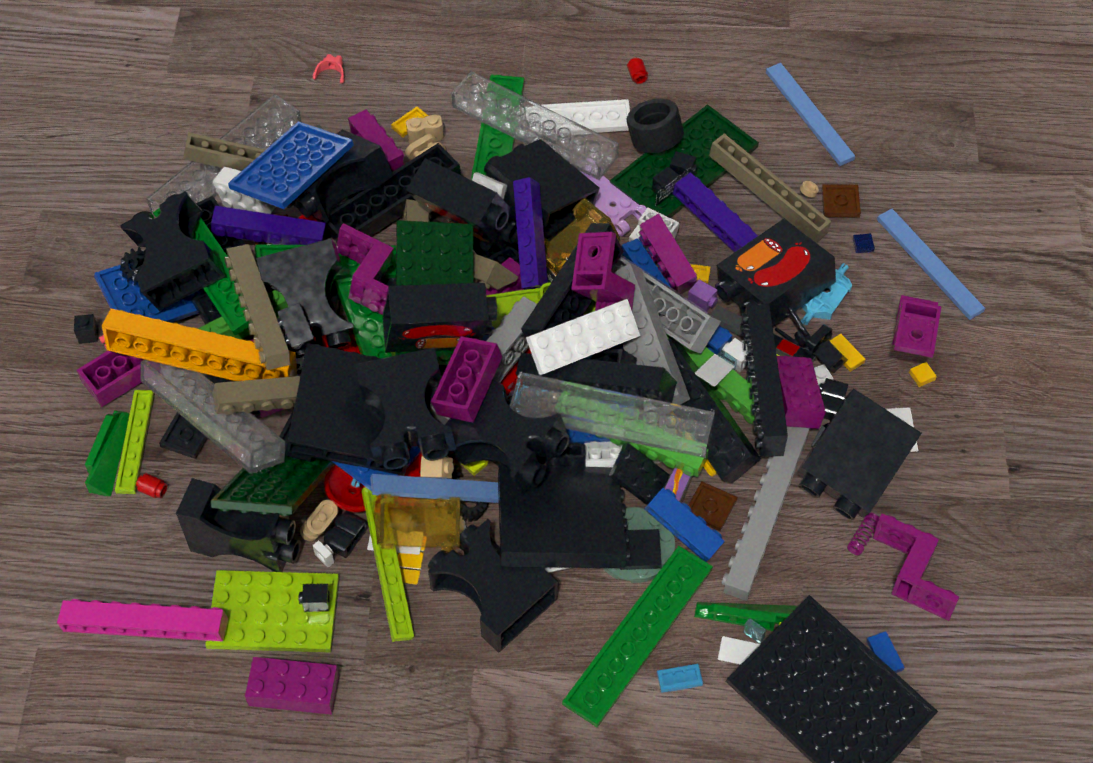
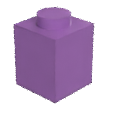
M699 279L689 290L688 299L705 311H708L718 301V290Z

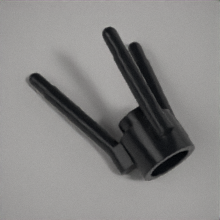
M789 306L788 309L800 328L794 334L795 339L779 328H775V331L790 342L805 348L807 340L811 335L805 329L792 307Z

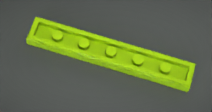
M134 390L115 486L116 494H136V482L139 478L155 395L154 390Z

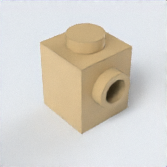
M421 457L420 477L452 479V472L454 470L453 458L444 457L440 460L430 461Z

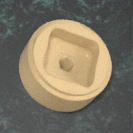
M804 181L800 191L805 196L813 198L817 195L819 188L811 181Z

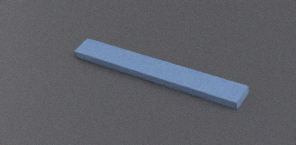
M779 63L767 68L766 74L837 164L841 166L855 160L853 152L785 67Z
M893 209L878 216L877 221L969 320L984 312L985 307Z
M372 474L370 477L372 495L498 503V482Z

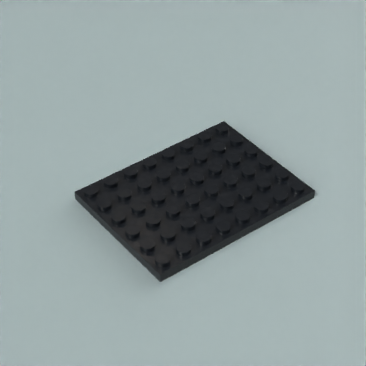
M810 595L725 681L812 763H892L938 712Z

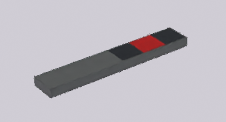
M718 305L711 315L721 321L719 326L744 338V335L740 333L742 317ZM774 334L776 354L780 356L811 358L812 363H814L817 357L814 353L810 356L804 352V348Z

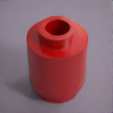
M632 58L627 64L631 79L636 84H642L648 79V72L641 58Z
M147 473L143 476L140 475L136 482L139 492L153 498L158 497L161 499L168 487L164 480Z

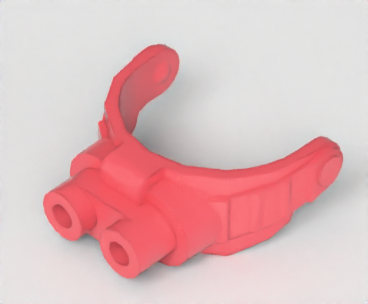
M327 54L326 58L316 66L313 79L316 80L320 72L333 69L341 73L340 84H343V58L339 55L333 57L331 54Z

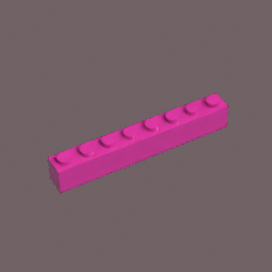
M72 599L71 601L63 600L57 624L63 632L220 642L224 640L228 622L224 610L217 607L202 609L198 606L185 608L178 605H171L170 607L159 604L141 605L135 602L130 604H122L117 601L102 603L98 600L84 602L78 599Z

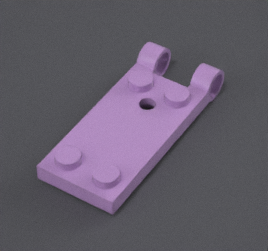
M589 164L580 172L600 187L593 213L605 223H610L612 229L619 236H624L630 231V227L624 219L633 214L639 220L647 208L644 205H638Z

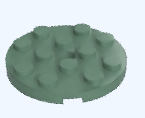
M625 508V516L623 518L627 519L626 530L659 529L661 563L663 567L675 551L674 535L644 508ZM603 568L610 576L618 580L619 578L628 580L631 583L650 581L661 570Z

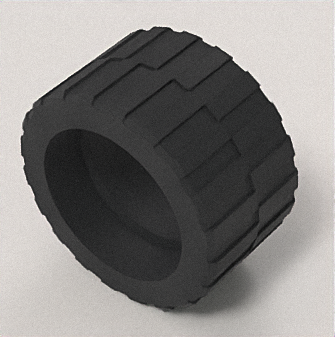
M652 99L640 103L632 108L626 118L633 146L638 151L644 153H659L668 150L679 143L684 135L678 106L668 99Z

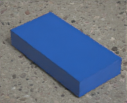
M886 631L867 638L866 642L870 650L895 673L904 670L905 667Z

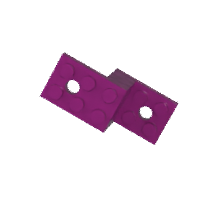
M343 223L338 235V253L360 264L352 276L348 298L355 303L369 308L371 311L383 315L388 286L381 283V281L389 271L394 248Z
M613 232L579 233L571 290L595 301V311L628 299L631 310L633 307L635 284L611 272L616 234ZM598 248L597 255L592 257V252Z
M901 295L892 342L894 350L933 358L942 306H938V302Z
M882 513L873 539L908 554L891 595L949 621L960 596L955 595L951 590H944L936 586L931 581L922 579L934 555L939 539L931 533L922 532L911 524H905L893 516Z

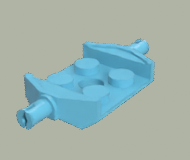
M842 263L840 268L835 270L836 282L828 287L830 292H821L802 306V309L806 312L805 316L801 319L802 324L808 325L813 317L828 320L832 318V313L845 295L852 289L850 279L844 276V273L849 268L847 264Z

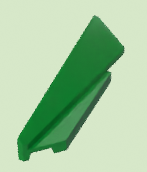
M114 410L113 414H107L85 462V467L89 473L85 485L89 493L107 497L112 495L130 415L127 412Z
M697 602L694 617L773 631L775 624L779 625L780 622H783L798 606Z

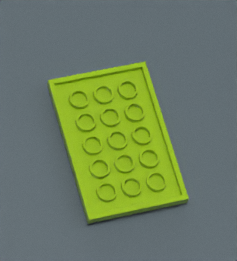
M216 570L211 608L217 607L224 610L228 622L223 642L206 641V648L331 653L339 574ZM303 584H328L330 590L329 611L304 612L303 605L299 604V592H303Z

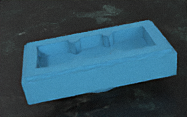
M699 664L657 671L661 693L703 686Z

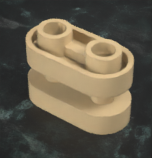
M427 134L411 143L406 148L405 155L412 160L437 143L445 150L446 148L432 134Z
M322 501L310 514L300 528V534L303 539L315 541L329 526L338 513V508L333 501Z

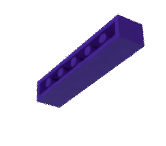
M691 172L675 183L673 195L733 252H736L758 236L748 224H745L735 212H732L726 206L724 201L718 199L713 191L707 188Z
M528 177L513 181L521 287L524 290L541 288L543 284L548 283L540 183Z
M215 205L211 222V233L218 236L266 242L274 245H307L323 241L325 223Z

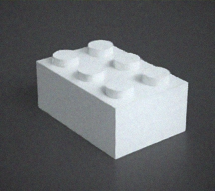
M223 167L212 181L225 207L271 214L276 207L229 189L228 183L241 172L239 170Z

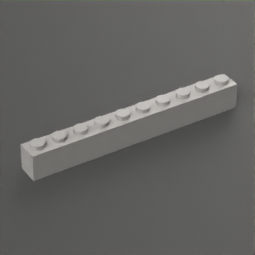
M787 426L788 438L784 456L769 457L766 465L768 472L767 474L763 473L760 481L762 488L761 490L757 489L754 496L756 504L755 506H750L747 517H750L749 522H744L741 534H744L742 540L738 539L735 546L737 554L736 556H731L728 565L731 568L729 574H724L722 585H725L723 593L747 601L808 438L810 428Z

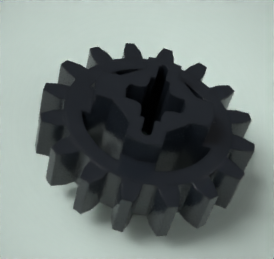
M138 247L137 251L132 248L130 254L125 252L124 258H121L120 263L122 277L127 276V282L134 281V286L138 283L136 274L141 269L146 256V249L142 251L140 247Z

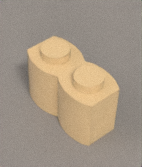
M440 115L412 118L406 121L409 144L427 134H432L438 141L444 139Z

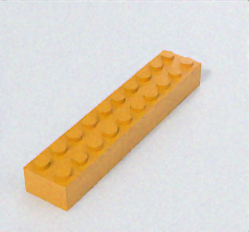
M110 309L101 325L108 351L233 381L298 376L296 353L290 350V365L266 370L265 364L261 363L258 352L260 350L255 348L252 341L115 309Z

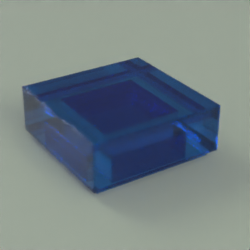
M871 233L853 235L852 239L856 253L874 252L875 246Z

